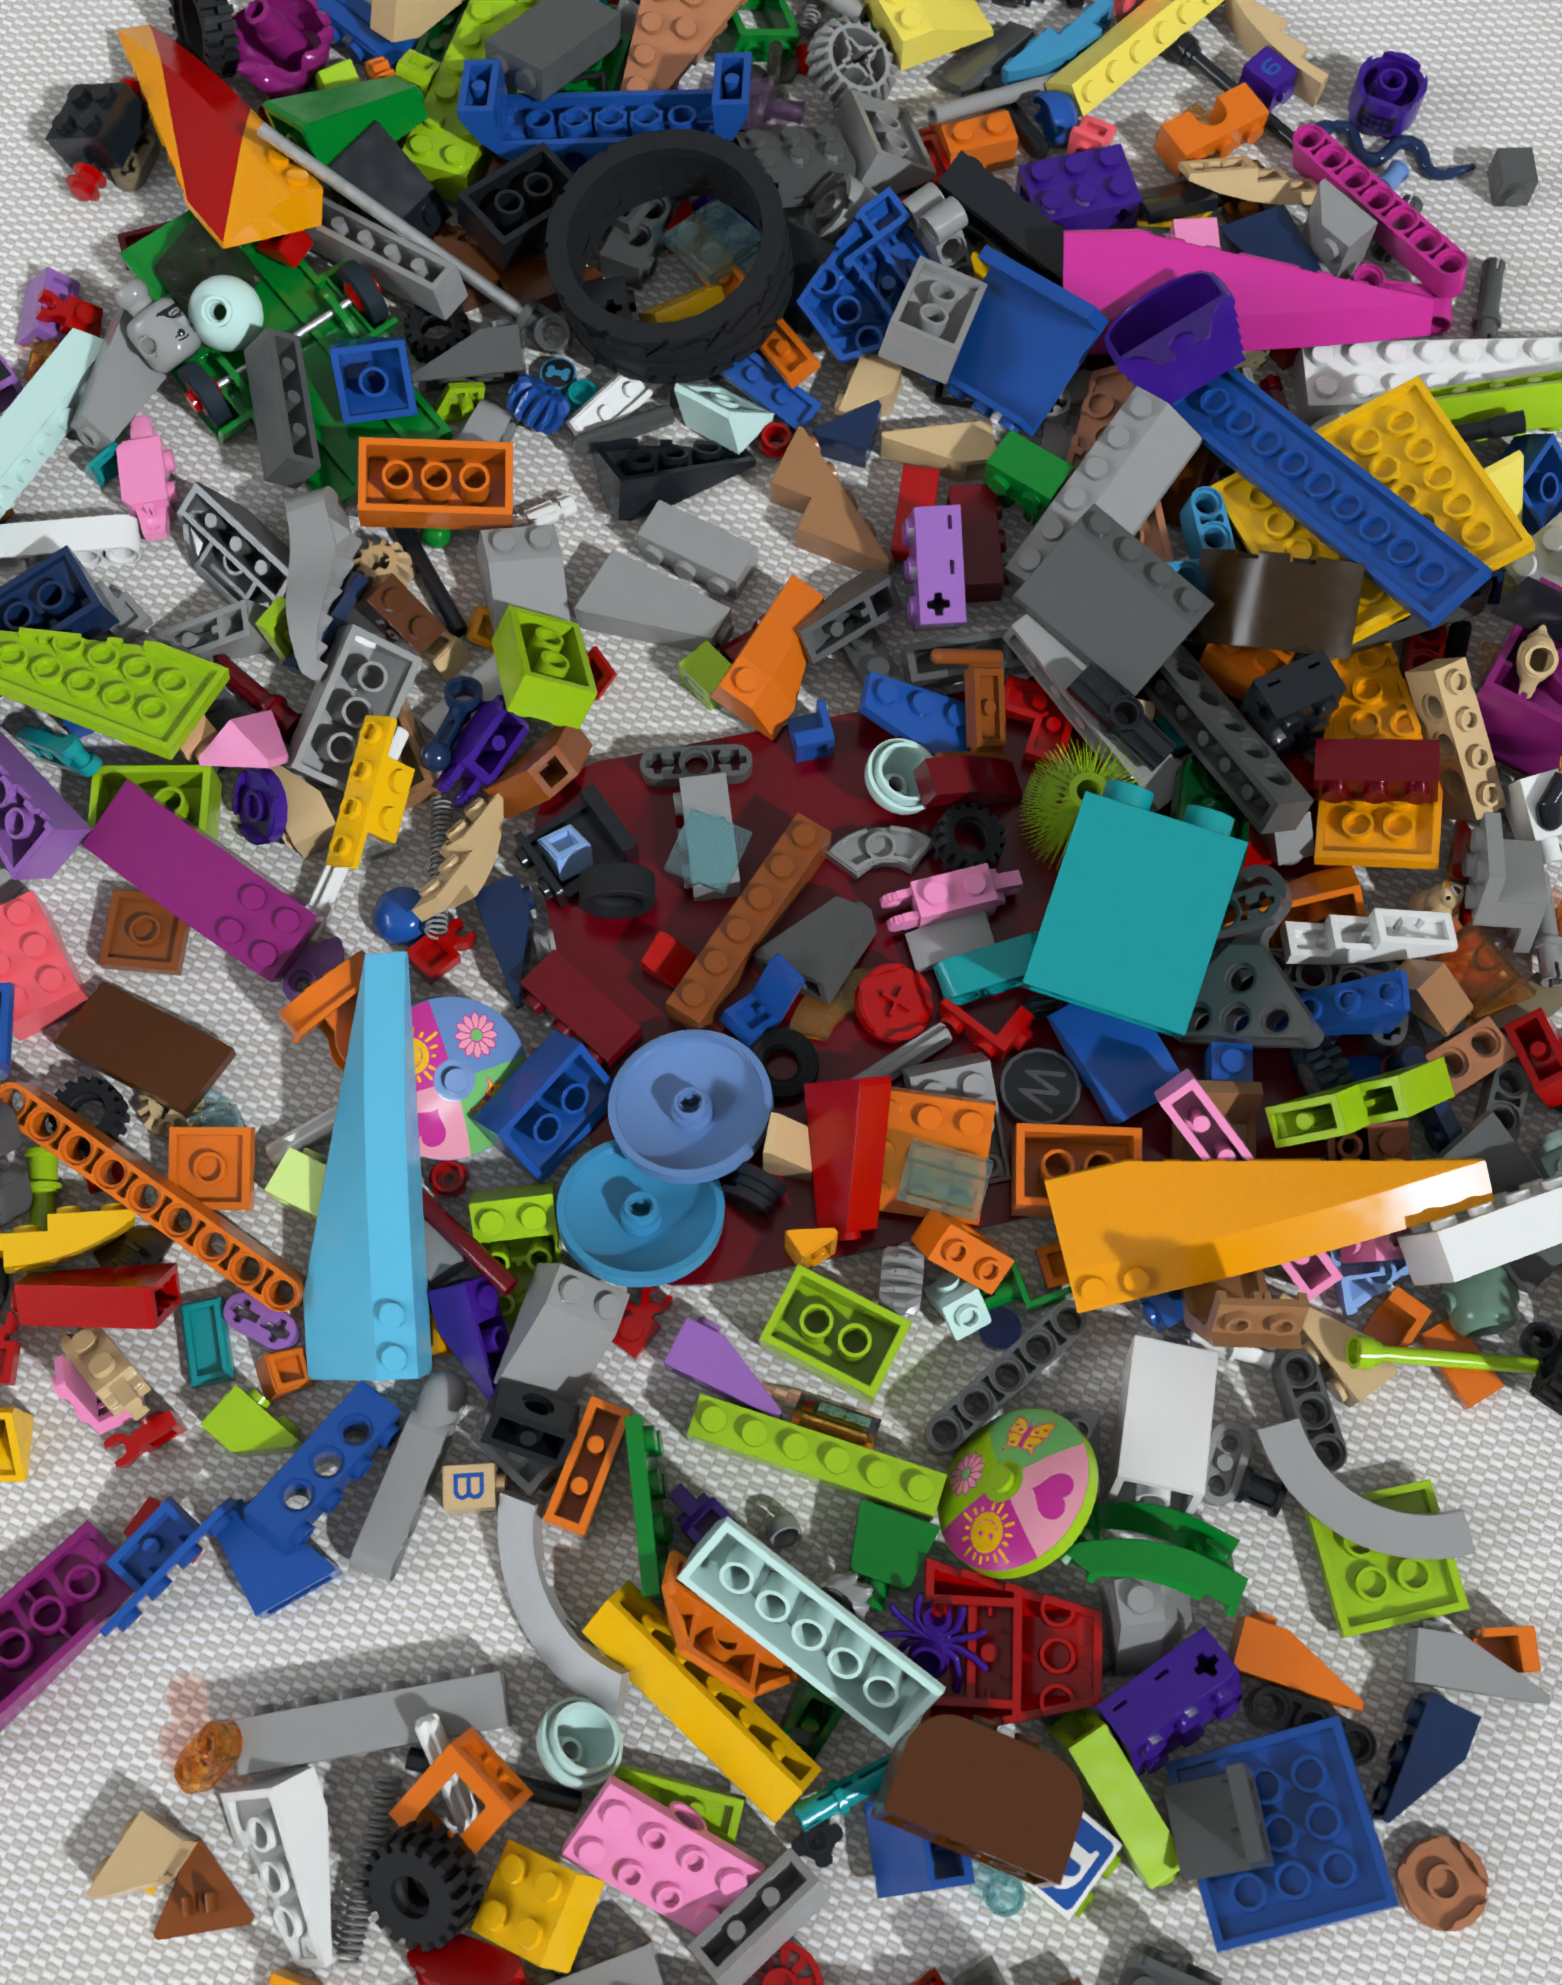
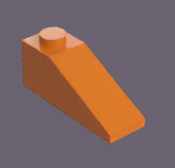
M1252 1611L1250 1617L1245 1615L1237 1618L1228 1656L1238 1667L1240 1675L1350 1712L1363 1711L1364 1701L1290 1630L1276 1626L1278 1620L1276 1617Z

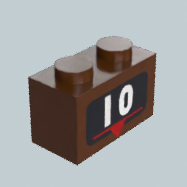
M393 573L376 576L355 604L391 643L417 656H422L446 629Z

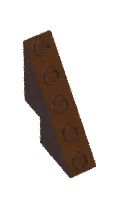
M452 236L433 237L434 242L525 306L534 298L554 313L563 310L548 274L547 260L528 256L502 272L478 245L462 242ZM585 268L583 282L603 279L602 273L596 268ZM462 280L468 293V297L461 303L464 312L494 302ZM509 313L515 324L517 318Z

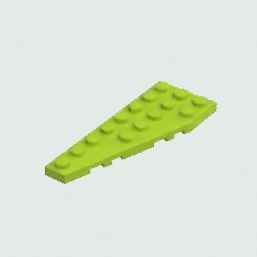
M19 627L18 632L0 630L1 696L168 760L174 758L230 679L229 668L160 642L144 640L143 645L126 644L123 638L108 637L107 641L84 639L80 633Z

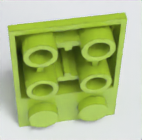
M555 1182L473 1191L471 1194L469 1211L473 1237L519 1281L516 1288L507 1296H503L496 1289L504 1322L517 1320L537 1263H561L564 1265L562 1242L557 1225Z

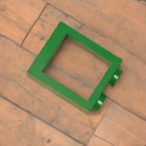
M748 0L743 7L740 6L727 21L728 26L718 35L725 53L752 52V62H790L795 47L802 36L786 0ZM737 10H762L770 29H745Z

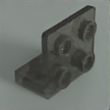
M196 217L154 267L157 275L187 316L188 304L193 291L201 282L212 276H234L244 280L252 288H255L263 279L240 245L222 249Z

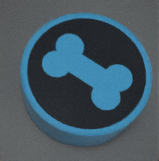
M561 357L552 358L542 365L540 378L547 383H551L554 388L561 391L562 395H565L570 385L577 381L576 368L568 359Z

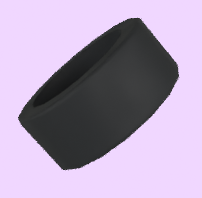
M629 862L601 863L588 867L580 873L579 906L585 913L606 919H624L646 914L654 908L655 875L650 869L642 865Z

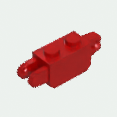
M462 1933L455 1935L445 1946L439 1949L435 1946L431 1951L422 1952L419 1944L414 1950L409 1949L406 1952L407 1956L405 1958L410 1968L415 1970V1977L419 1985H532L518 1955Z

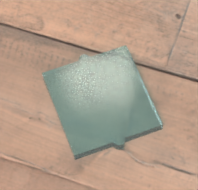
M692 808L664 866V871L689 880L692 886L699 884L725 895L752 837V832L726 822L724 816L716 818Z

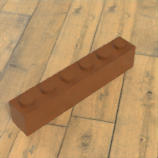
M799 812L796 814L666 1001L669 1019L687 1030H707L755 961L754 954L769 941L825 859L826 852L831 848V831Z

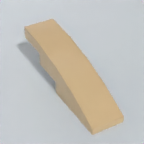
M1226 0L1222 16L1239 42L1253 57L1265 46H1268L1296 67L1298 71L1293 83L1295 86L1293 94L1311 107H1314L1321 100L1329 75L1305 60L1308 47L1285 33L1288 21L1255 0Z
M1248 156L1179 161L1178 169L1190 182L1220 194L1252 202L1279 205H1312L1318 188V184L1312 178L1292 180L1280 167L1259 169Z

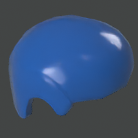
M1061 90L1037 93L1032 97V103L1040 104V109L1034 115V120L1043 125V135L1049 145L1053 147L1065 145L1069 142L1072 128L1078 124V112L1072 97Z
M396 887L383 893L378 899L372 911V925L381 938L389 944L411 947L426 935L424 933V924L426 922H421L412 912L414 906L421 899L418 890L410 887Z

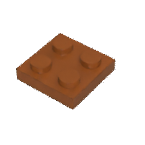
M113 889L98 964L102 969L181 976L190 926L144 892Z

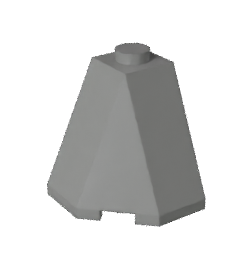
M1123 1578L1114 1579L1099 1587L1109 1655L1114 1666L1112 1670L1113 1676L1137 1674L1146 1670L1174 1648L1193 1621L1189 1596L1167 1586L1146 1580Z

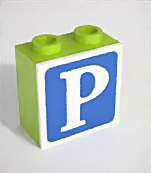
M1083 1811L1061 1885L1039 1888L1020 1879L1018 1880L1066 1920L1069 1921L1074 1914L1079 1918L1094 1899L1095 1895L1091 1892V1889L1101 1876L1106 1880L1121 1861L1122 1857L1117 1853L1123 1844Z

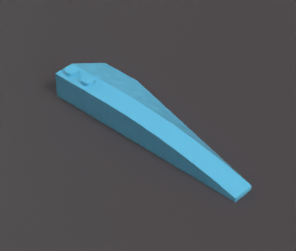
M407 951L365 954L303 1292L307 1373L310 1380L384 1381L419 1379L433 1372L409 958Z

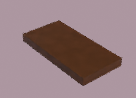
M105 982L100 984L53 1042L59 1051L186 1117L191 1115L236 1056L233 1047Z

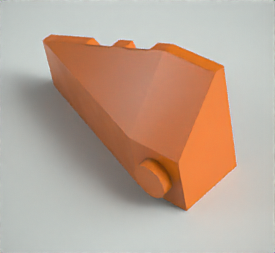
M794 574L790 576L710 695V698L772 741L795 709L808 659L796 629L822 604L824 597Z
M1338 866L1313 872L1288 882L1292 892L1291 909L1270 937L1269 948L1283 949L1280 928L1285 921L1324 923L1329 914L1366 917L1361 885L1353 867ZM1269 898L1263 899L1264 904L1259 908L1262 912L1272 903ZM1243 904L1246 912L1251 910L1246 904ZM1231 908L1224 915L1221 927L1229 926L1234 922L1237 915L1235 908ZM1238 936L1217 941L1211 957H1218L1232 940Z

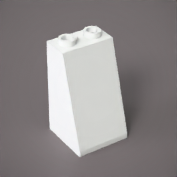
M1134 1335L1126 1355L1103 1502L1153 1504L1172 1508L1193 1516L1205 1495L1219 1352L1206 1350L1205 1347L1198 1344L1181 1345L1167 1342L1155 1335Z

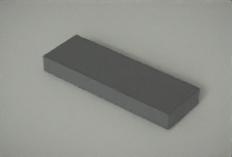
M1009 21L996 31L992 37L987 38L937 77L939 88L964 97L981 84L986 77H990L999 70L1010 57H1015L1023 51L1028 41L1035 36L1034 29Z

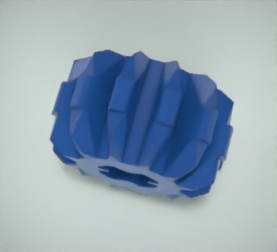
M528 374L519 376L516 383L514 382L508 392L509 395L505 400L507 409L510 413L514 414L515 419L523 422L526 427L529 426L536 432H542L546 435L556 433L559 427L563 426L571 409L567 397L563 396L560 390L554 388L551 383L543 381L540 377L535 378Z

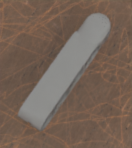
M443 1370L436 1372L424 1384L417 1404L406 1421L352 1551L349 1563L351 1568L364 1573H371L374 1577L387 1582H392L395 1578L467 1402L468 1392L466 1384L453 1371Z

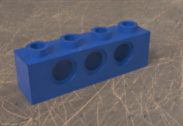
M360 1381L244 1508V1524L284 1556L293 1546L296 1548L302 1547L315 1530L314 1522L323 1512L327 1515L332 1513L344 1497L342 1492L352 1479L356 1482L360 1481L373 1464L371 1458L381 1447L385 1450L388 1449L397 1439L401 1432V1428H399L401 1410L365 1382ZM359 1431L365 1434L367 1438L360 1443H351L345 1439V1436L350 1432ZM331 1463L338 1468V1471L330 1476H323L317 1473L315 1469L321 1464ZM298 1495L304 1496L309 1500V1503L301 1509H293L286 1504L289 1498Z

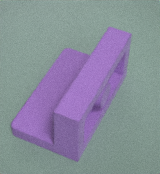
M48 266L34 277L26 286L16 343L25 347L34 338L38 337L52 345L58 346L66 335L59 332V323H45L35 319L36 312L41 306L50 309L46 304L37 302V298L43 288L55 293L62 301L68 295L78 298L79 282Z

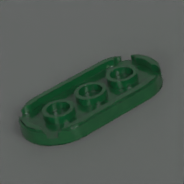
M1196 755L1186 757L1176 771L1170 818L1182 821L1186 806L1189 804L1217 810L1235 819L1230 836L1248 842L1250 821ZM1246 849V852H1245V855H1244V858H1243V861H1242V864H1241L1240 869L1243 867V865H1244V863H1245V861H1246L1247 849Z

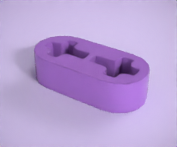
M246 1292L231 1296L225 1303L223 1316L226 1323L253 1341L274 1352L293 1348L298 1344L300 1327L287 1313L275 1312L267 1308ZM251 1303L249 1309L259 1316L257 1322L254 1323L247 1318H243L240 1323H237L239 1316L235 1313L238 1306L245 1308ZM270 1322L277 1327H281L286 1322L285 1329L289 1332L287 1339L278 1338L273 1343L275 1336L265 1329L267 1323Z

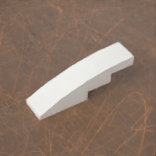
M1373 908L1368 917L1329 914L1324 923L1285 921L1280 928L1286 964L1331 965L1374 963L1454 952L1458 948L1451 913Z

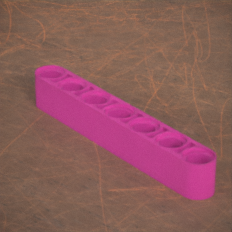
M1306 124L1294 132L1292 163L1298 173L1304 178H1312L1318 185L1325 178L1377 221L1378 224L1372 239L1440 298L1449 299L1459 296L1463 292L1466 282L1468 258L1459 247L1318 125Z

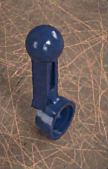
M461 676L453 678L444 687L445 703L449 707V711L433 740L421 748L419 755L423 767L431 772H440L447 768L451 761V748L464 725L471 720V713L475 712L483 702V687L478 680L472 677ZM464 695L472 697V699L467 701H459L456 698Z

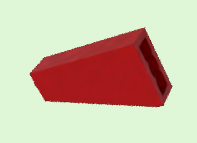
M891 1075L804 1084L818 1228H835L838 1232L837 1241L861 1239L860 1231L877 1229L892 1085Z
M177 1263L29 1272L14 1284L11 1302L14 1311L18 1312L19 1325L156 1329L182 1303Z

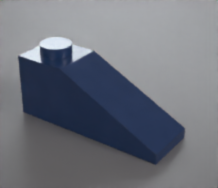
M515 875L482 887L474 900L514 1005L518 1009L524 1007V1003L521 1000L524 995L519 982L528 974L534 921L530 910L537 908L529 885L521 888L518 877Z

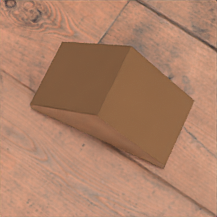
M1406 959L1396 970H1406L1410 1011L1445 1037L1473 1010V1004L1444 962Z

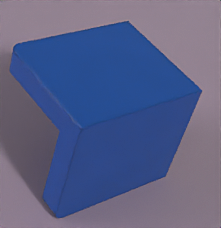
M825 699L817 700L816 713L797 716L787 720V728L796 763L834 756L835 737Z

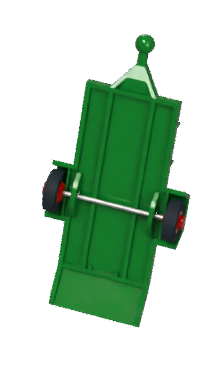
M190 210L120 252L119 256L133 276L145 282L149 290V296L153 301L156 302L163 297L171 298L188 320V304L195 288L212 276L230 275L247 282L258 294L264 313L260 333L266 327L300 336L321 468L303 483L308 492L325 486L332 487L342 500L345 509L358 501L359 437L451 440L453 438L450 427L414 386L418 415L343 424L329 351L332 341L363 337H389L396 332L399 323L395 316L388 321L386 320L389 316V311L382 296V290L373 276L369 275L357 261H346L344 259L318 276L304 259L300 261L297 267L292 268L261 253L256 248L260 241L222 249ZM218 305L214 309V315L217 319L222 320L226 316V309L223 305ZM201 341V347L194 353L195 355L170 371L191 408L222 445L246 430L249 421L256 427L244 349L235 352H223L215 350ZM422 528V540L432 549H441L450 542L451 529Z

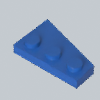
M872 671L865 676L858 712L896 738L903 737L920 744L933 757L937 752L969 751L966 743L965 702Z

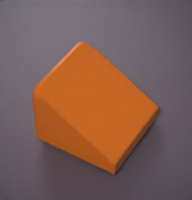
M303 1345L264 1354L255 1363L263 1394L270 1402L315 1385L314 1380H310L307 1373V1359Z

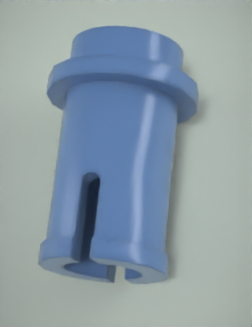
M1397 159L1393 160L1386 170L1377 177L1395 191L1409 177L1410 170L1405 162Z

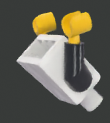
M1562 756L1560 758V772L1557 768L1519 779L1502 787L1507 804L1503 809L1515 840L1541 841L1544 865L1562 860V848L1558 836L1562 835Z

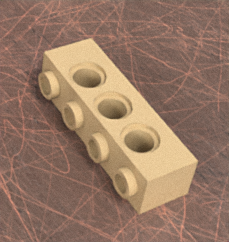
M1466 657L1434 659L1404 672L1421 726L1423 739L1440 740L1439 782L1443 791L1442 806L1446 819L1478 820L1483 817L1484 812H1495L1506 807V800Z

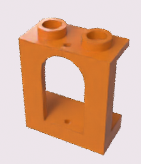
M471 1726L443 1750L388 1814L399 1827H404L408 1822L415 1820L417 1825L423 1820L432 1821L433 1830L440 1824L446 1826L428 1806V1803L456 1773L486 1805L484 1810L460 1835L464 1840L460 1845L462 1850L466 1852L471 1848L474 1855H476L506 1820L522 1807L534 1793ZM448 1829L447 1836L452 1839L455 1835Z

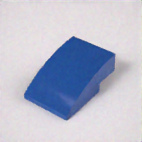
M1071 1003L1046 1016L1069 1061L1077 1070L1080 1082L1084 1088L1090 1089L1108 1124H1120L1158 1102L1154 1091L1180 1074L1177 1065L1156 1031Z

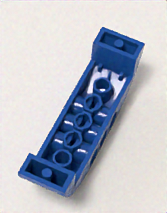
M752 52L716 53L713 89L554 93L543 102L526 93L508 94L500 59L465 60L457 114L466 129L484 146L500 157L511 162L544 142L565 166L575 174L582 165L600 151H608L607 147L630 136L655 130L666 132V129H694L720 136L723 140L732 141L744 124L749 112Z

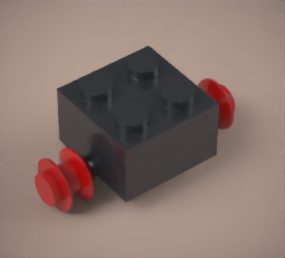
M134 77L122 78L118 83L75 84L68 92L67 100L60 113L52 121V127L45 140L76 174L67 176L66 183L72 195L81 201L99 200L100 192L98 189H103L107 185V180L101 170L122 169L150 118L148 108L145 106L148 103L143 100L141 86Z

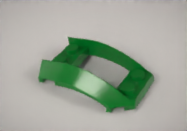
M1095 1503L1081 1534L1068 1550L1059 1557L1067 1566L1071 1563L1085 1570V1580L1093 1585L1098 1577H1127L1167 1586L1198 1601H1201L1205 1594L1222 1603L1224 1614L1231 1618L1237 1612L1248 1578L1235 1572L1232 1553L1240 1542L1239 1539L1187 1513L1146 1503ZM1116 1529L1140 1532L1164 1539L1176 1545L1145 1539L1100 1540V1530Z

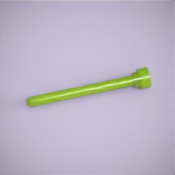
M1353 1334L1349 1337L1346 1345V1360L1352 1369L1371 1370L1374 1366H1379L1381 1362L1535 1374L1540 1369V1362L1534 1357L1382 1345L1380 1341L1375 1340L1370 1335Z

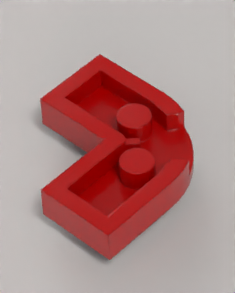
M1008 674L1005 683V717L1033 725L1023 759L1036 763L1042 762L1044 765L1045 761L1050 764V759L1057 767L1056 763L1052 760V756L1054 755L1059 761L1058 754L1063 761L1059 747L1065 755V749L1067 748L1073 728L1072 724L1039 683Z

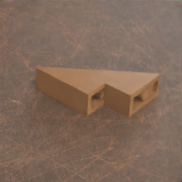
M798 426L770 481V501L803 514L796 528V547L862 573L869 569L889 575V570L895 567V561L887 547L882 548L876 540V532L868 518L863 519L859 514L857 502L850 490L844 491L839 483V476L835 466L830 461L826 463L820 454L821 449L816 437L812 433L807 434L803 427Z

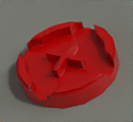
M898 962L883 963L866 973L857 985L854 997L856 1016L863 1028L876 1039L888 1043L907 1042L921 1034L928 1026L927 1024L933 1015L935 1006L933 993L926 979L919 972H913L911 969L906 968L907 965Z

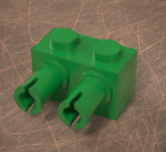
M1010 429L986 461L983 483L987 484L995 493V498H1002V508L1011 507L1015 502L1019 503L1025 510L1024 518L1026 522L1029 523L1031 516H1033L1031 525L1035 526L1073 474L1074 466Z

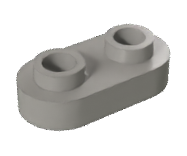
M1225 1421L1211 1430L1205 1495L1202 1498V1501L1210 1506H1224L1233 1501L1239 1492L1253 1448L1252 1436L1249 1430L1241 1423ZM1224 1437H1229L1234 1441L1235 1449L1233 1452H1227L1223 1449L1221 1442ZM1211 1477H1216L1222 1482L1221 1492L1216 1493L1210 1489L1209 1479Z

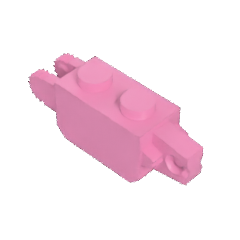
M139 414V416H135L132 419L131 425H129L131 428V440L122 441L116 448L121 500L126 505L130 516L139 520L142 533L147 542L158 539L164 540L169 538L170 520L177 519L175 504L180 503L179 488L177 482L172 481L171 472L177 471L176 459L173 450L166 449L161 436L154 431L151 419L148 416H144V414L142 416Z
M988 863L911 881L909 888L887 893L880 897L881 899L879 900L882 909H893L911 904V912L896 915L887 920L888 930L896 932L915 927L919 929L944 920L983 911L989 917L995 913L997 906L1006 903L1005 897L1021 893L1023 882L1019 870L997 874L996 868L989 869Z

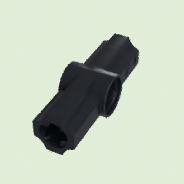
M1092 664L1066 689L1099 722L1100 730L1106 737L1118 740L1151 772L1178 746L1144 714L1143 705L1138 699L1133 696L1124 695ZM1114 711L1124 713L1128 719V725L1119 723L1115 718Z

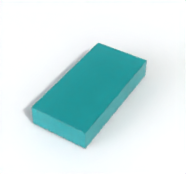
M222 1296L180 1305L190 1387L193 1389L236 1380L229 1328L223 1316L225 1300Z

